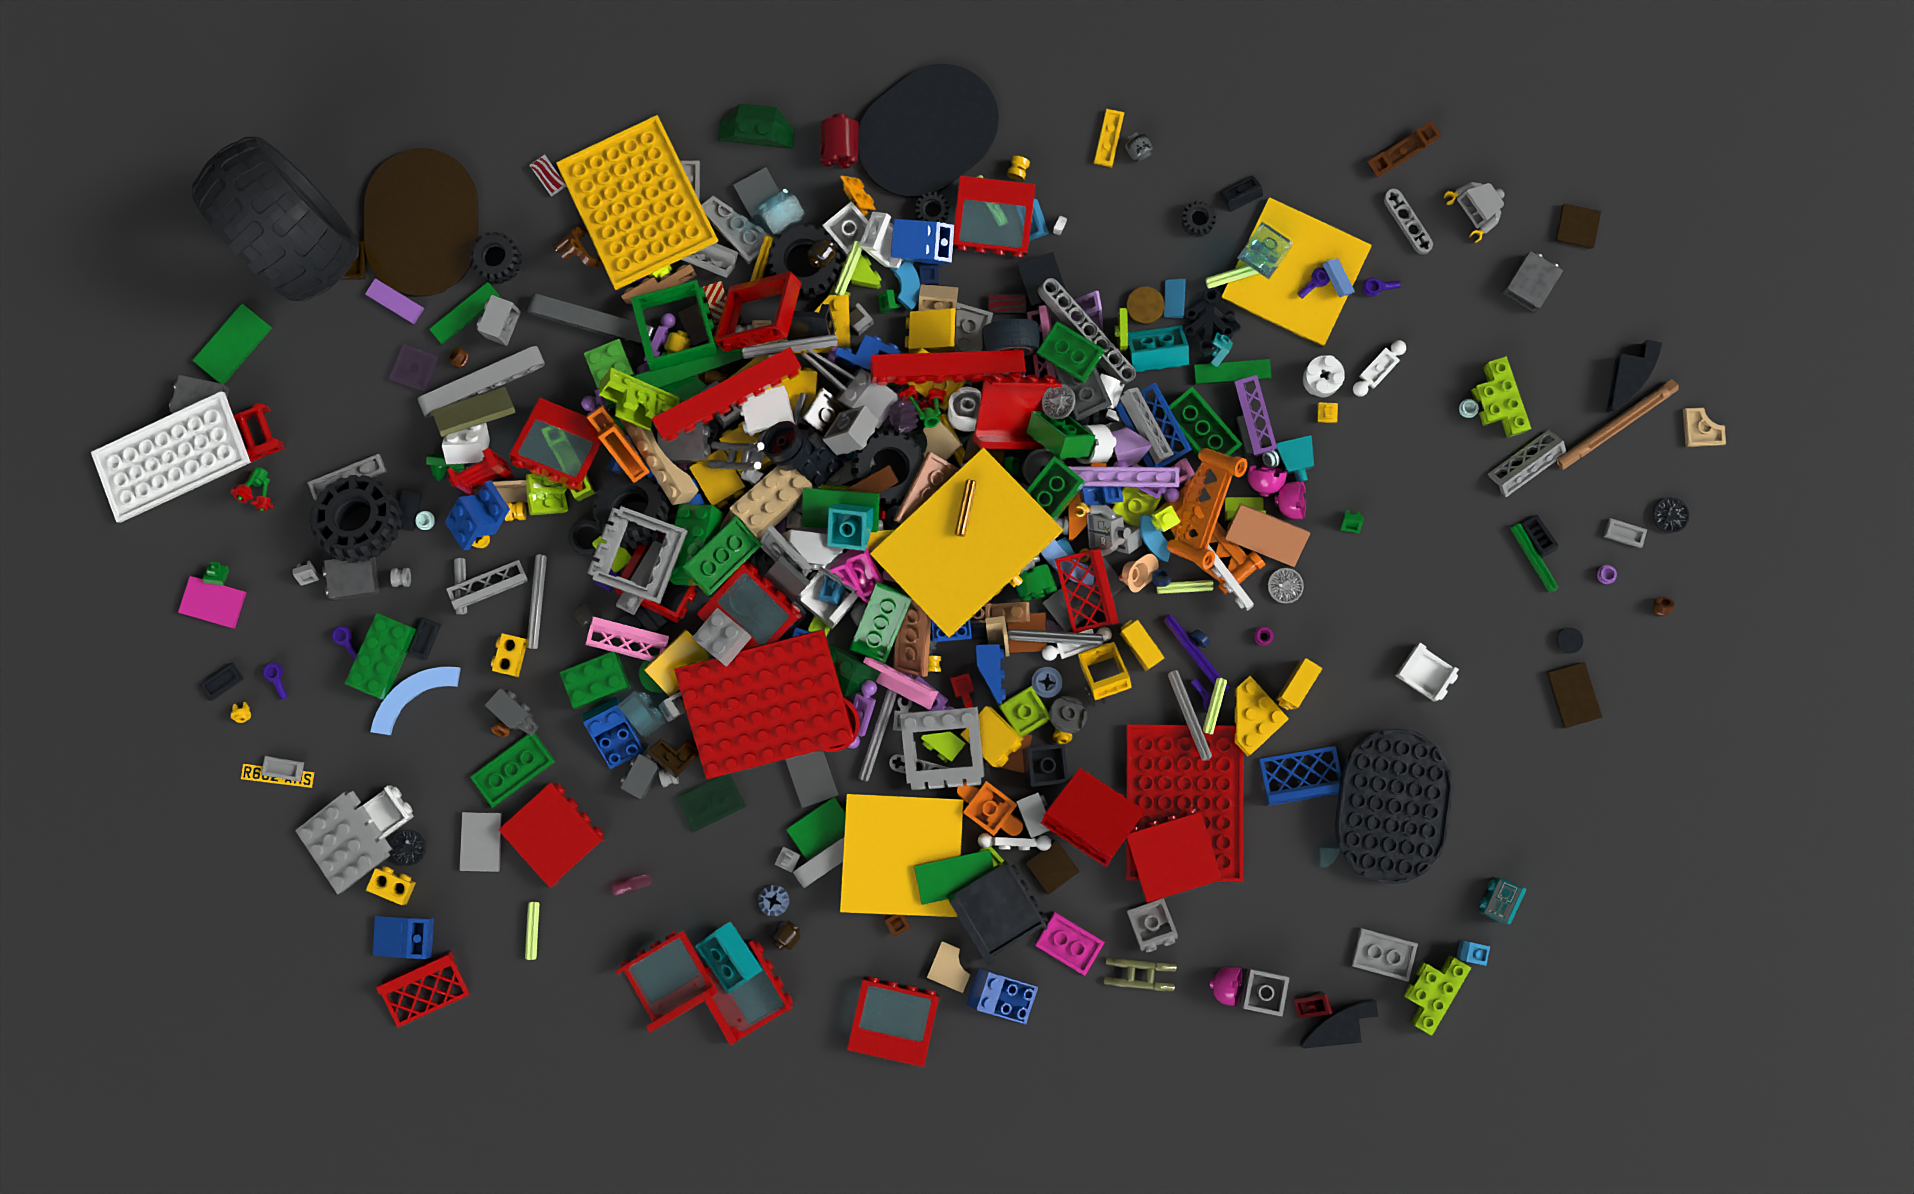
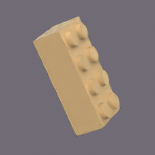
M776 466L729 508L730 517L733 519L737 516L751 533L760 540L769 526L775 527L803 502V488H812V483L797 469L784 471Z

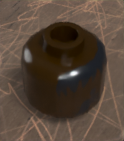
M827 239L816 240L807 252L810 264L816 268H826L836 256L833 243Z
M789 920L781 922L772 933V938L775 940L773 944L780 950L784 948L791 950L801 937L800 929Z

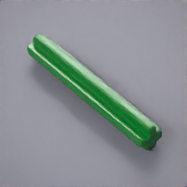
M1518 523L1512 526L1511 531L1548 592L1556 590L1558 588L1556 581L1522 525Z

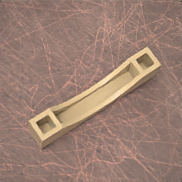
M619 418L671 504L690 502L699 491L687 473L679 469L666 457L654 438L652 428L649 431Z

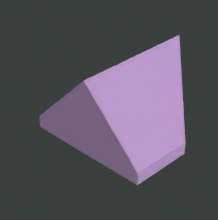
M1094 291L1074 299L1097 327L1103 331L1099 291ZM1071 314L1072 320L1077 321V317Z
M1128 427L1111 432L1112 436L1116 438L1114 452L1117 461L1124 460L1128 466L1139 463L1152 446L1150 441Z

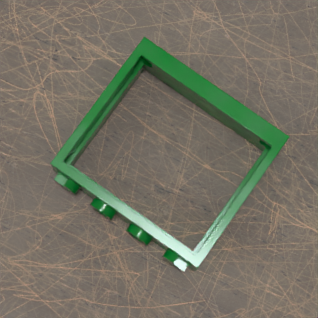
M697 280L631 297L647 363L651 372L718 354L716 347L719 345L714 341L715 335H712V330H715L712 318L708 319L707 314H710L709 306L702 299L706 297L704 288H699ZM696 295L708 344L655 358L643 309Z

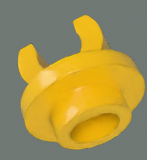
M243 702L242 709L233 704L231 719L238 723H243L251 718L250 708L246 702Z
M1055 728L1053 740L1058 744H1067L1072 740V734L1063 733Z

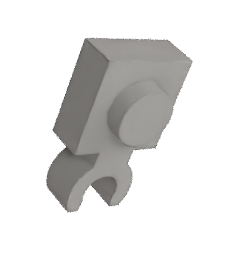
M902 698L898 699L900 711H894L893 730L902 731L900 714L911 713L908 711L912 706V700L909 699V704L903 706L901 703Z

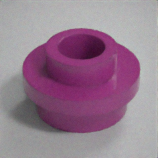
M1260 627L1254 633V640L1261 646L1269 645L1273 640V632L1268 627ZM1261 633L1267 635L1266 640L1260 638Z

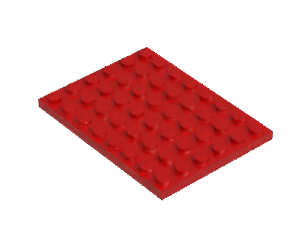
M824 629L741 650L727 667L714 657L674 669L706 779L855 741Z
M1127 725L1126 798L1145 810L1141 820L1135 827L1139 826L1140 829L1147 828V823L1157 820L1160 824L1166 822L1165 818L1177 815V818L1185 816L1184 812L1193 809L1196 812H1201L1222 880L1217 882H1243V751L1235 743L1236 726H1215L1213 734L1203 732L1212 754L1210 759L1203 761L1188 725ZM1126 838V880L1140 881Z

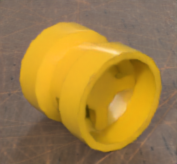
M1012 156V165L1008 168L1007 176L1015 180L1024 181L1026 177L1025 170L1029 167L1030 161L1021 156Z
M518 501L516 504L506 502L510 510L505 517V521H513L514 519L526 520L527 512L524 501Z

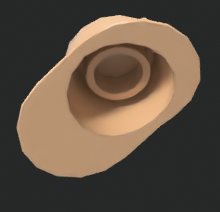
M1146 554L1137 561L1126 563L1122 574L1118 577L1119 580L1129 586L1132 592L1140 591L1152 581V573L1158 570L1159 565L1156 556Z

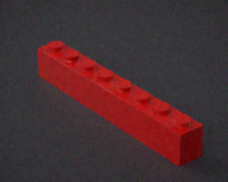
M791 347L653 417L652 422L663 442L666 440L668 442L674 441L679 437L678 434L684 431L689 433L696 429L695 425L701 422L706 424L714 419L713 416L719 413L724 415L731 410L730 407L736 404L737 406L748 402L747 398L753 395L758 397L765 393V389L769 387L773 389L781 385L782 380L786 378L791 380L797 377L801 371V365Z
M1024 350L871 355L869 361L871 383H876L880 386L887 385L888 383L903 385L907 382L924 384L926 381H934V383H944L945 381L960 383L964 380L980 382L983 381L984 376H992V374H1000L1005 377L1015 374L1023 377L1026 372Z

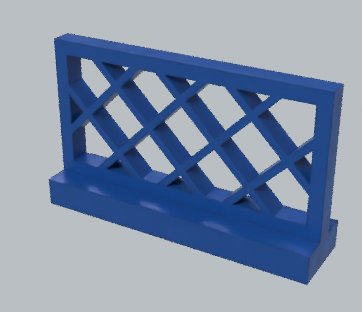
M1153 383L1140 392L1146 403L1154 405L1152 415L1155 420L1163 422L1161 431L1165 437L1172 439L1170 448L1176 455L1167 458L1166 461L1155 464L1149 451L1142 458L1147 467H1164L1191 451L1192 448L1156 383ZM1152 389L1156 394L1155 402L1146 400L1148 392ZM1120 402L1115 408L1126 427L1139 434L1125 406ZM1157 407L1164 409V419L1156 417ZM1167 423L1173 426V435L1165 433ZM1176 440L1181 441L1185 448L1181 452L1174 450Z
M1336 746L1259 759L1267 797V806L1339 794L1342 774ZM1332 751L1333 761L1330 765L1320 759L1323 753ZM1310 755L1316 759L1311 768L1301 762L1304 756ZM1291 758L1297 763L1292 771L1282 765L1285 759ZM1318 761L1328 767L1323 775L1313 770ZM1273 762L1278 766L1273 775L1265 769L1264 763ZM1298 765L1308 770L1303 779L1293 773ZM1279 768L1289 773L1285 782L1274 776ZM1329 769L1337 774L1338 781L1330 782L1324 777ZM1310 772L1320 778L1315 785L1305 781ZM1291 775L1301 781L1297 788H1292L1286 784ZM1272 778L1282 785L1278 791L1270 792L1269 783Z

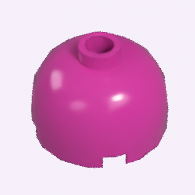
M1257 465L1249 466L1248 482L1253 490L1259 492L1258 495L1269 497L1270 493H1277L1284 486L1287 471L1283 472L1281 468H1272L1262 465L1260 469H1256Z
M1303 481L1287 483L1280 489L1279 495H1275V506L1279 507L1280 513L1288 519L1297 520L1305 517L1306 499H1304L1303 493H1306Z
M1227 966L1217 971L1216 976L1211 978L1210 988L1213 989L1214 996L1220 1003L1228 1006H1237L1240 998L1239 988L1240 986L1242 987L1243 973L1241 968Z

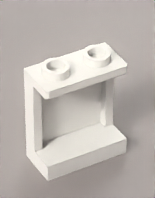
M872 212L859 246L884 267L899 268L902 259L890 257L893 224L889 222L891 216L887 213Z
M785 386L765 390V393L758 397L753 395L747 398L748 402L738 406L741 416L744 415L745 421L742 422L744 432L749 433L751 438L755 437L754 433L769 430L778 422L790 421L795 424Z
M816 570L809 578L811 580L810 584L798 595L797 601L833 629L856 603L858 595L853 591L849 594L845 590L840 606H834L818 600L817 598L826 575Z
M1418 643L1395 676L1435 702L1445 697L1448 692L1446 688L1449 683L1453 684L1458 677L1456 673L1459 669L1450 666L1428 651L1425 645Z
M386 786L385 790L363 805L372 818L368 823L370 824L374 821L382 833L379 837L380 840L386 838L414 817L411 813L413 811L411 806L407 802L404 803L400 798L402 794L397 787Z

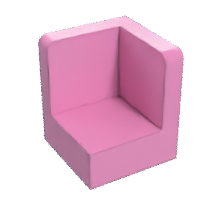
M1187 458L1180 460L1172 466L1179 468V484L1187 481L1195 474Z

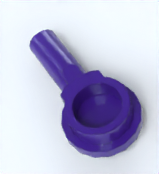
M1325 268L1314 270L1311 281L1297 293L1300 298L1303 299L1315 287H1322L1329 283L1330 278Z
M1375 278L1367 279L1362 285L1363 292L1369 297L1377 296L1381 290L1401 287L1400 281L1381 282V280Z
M345 626L336 627L332 632L333 641L336 644L344 645L355 660L359 652L350 641L352 638L350 629Z
M278 663L267 664L263 670L264 677L268 681L273 682L280 700L288 698L280 680L283 676V668Z
M1195 678L1191 684L1203 697V707L1208 711L1212 693H1208Z

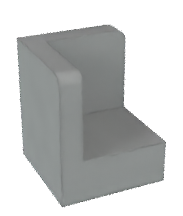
M857 303L855 305L856 309L849 315L850 326L860 336L874 322L863 307Z
M1125 524L1124 527L1129 528L1131 531L1130 537L1125 539L1124 543L1118 545V549L1115 551L1130 554L1143 543L1140 527Z
M681 692L674 694L658 705L668 722L686 712L685 705L680 699L682 696Z

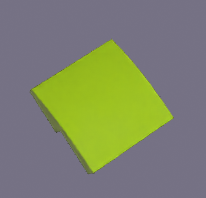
M527 474L526 491L530 515L566 513L568 506L565 497V491L567 490L565 484L560 482L554 483L543 475Z

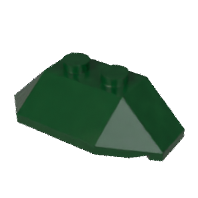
M739 103L719 124L718 141L788 149H792L794 129L777 107Z
M828 642L844 697L862 692V684L867 680L876 683L881 673L880 671Z

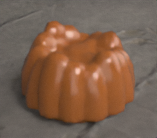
M497 721L491 727V731L497 736L506 737L509 735L510 728L503 722Z

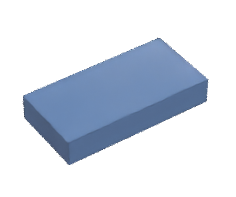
M1338 258L1323 263L1339 298L1355 292Z

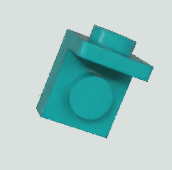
M1220 333L1215 335L1212 342L1216 348L1212 354L1211 364L1216 367L1229 353L1233 344L1227 336Z

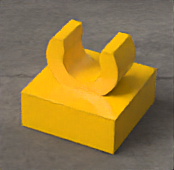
M1319 402L1317 404V423H1337L1338 403Z

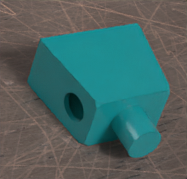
M1312 436L1276 443L1277 449L1275 451L1280 456L1279 462L1283 471H1287V474L1294 473L1296 482L1307 481L1306 470L1314 466Z

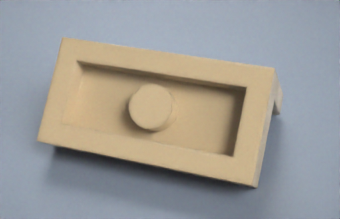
M921 285L918 311L954 308L956 314L958 287Z
M526 480L493 482L505 502L517 503L518 501H524L528 503Z
M1005 617L986 618L988 645H1004L1006 657L1010 656Z

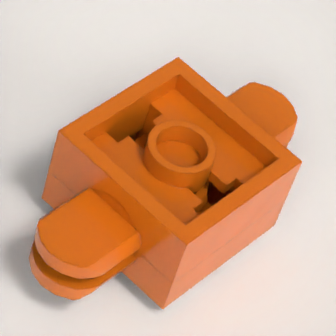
M964 781V786L957 788L958 796L969 804L963 813L993 836L1000 828L1011 836L1021 833L1023 823L1012 814L1017 804L986 781L981 789H979L975 785L967 786V781Z

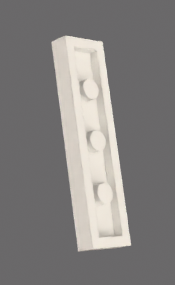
M1208 545L1207 549L1213 551L1210 545ZM1215 553L1212 571L1218 578L1222 577L1225 581L1223 585L1229 593L1233 592L1237 597L1235 601L1238 606L1248 611L1253 607L1254 603Z

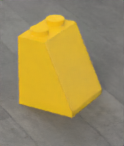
M955 309L910 312V317H906V329H909V336H905V347H909V353H916L920 347L929 353L954 352Z

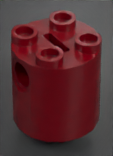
M833 114L821 122L820 160L822 161V166L840 165V168L849 169L851 164H855L858 161L859 123L856 120L850 119L846 114Z

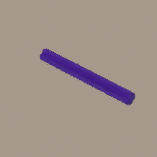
M1171 614L1165 617L1163 622L1215 686L1216 679L1222 677ZM1227 684L1224 693L1229 689Z

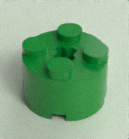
M1048 564L1034 567L1029 571H1023L1019 575L1023 582L1019 586H1015L1021 602H1027L1032 599L1031 597H1034V600L1045 597V592L1049 594L1057 591Z

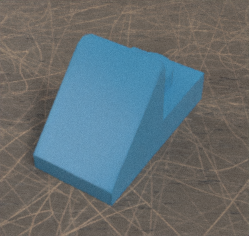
M1460 940L1456 957L1462 961L1486 966L1490 946Z

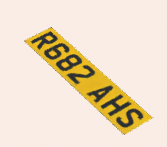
M243 764L241 779L312 788L314 772L303 771L300 782L261 775L263 766Z

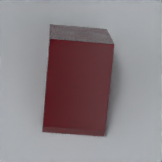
M1322 991L1294 999L1299 1019L1332 1013L1327 994Z

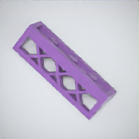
M1255 375L1235 381L1254 455L1260 456L1265 452L1277 449L1258 376ZM1255 382L1256 389L1253 394L1247 392L1245 383ZM1253 398L1260 401L1261 404L1257 413L1252 410L1250 404ZM1258 416L1266 422L1262 431L1257 429L1256 426ZM1263 435L1270 438L1272 446L1262 448L1261 438Z

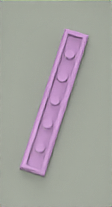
M1069 467L1087 482L1084 486L1179 487V468Z

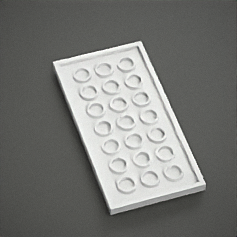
M221 391L91 452L115 520L120 523L251 463L225 392Z

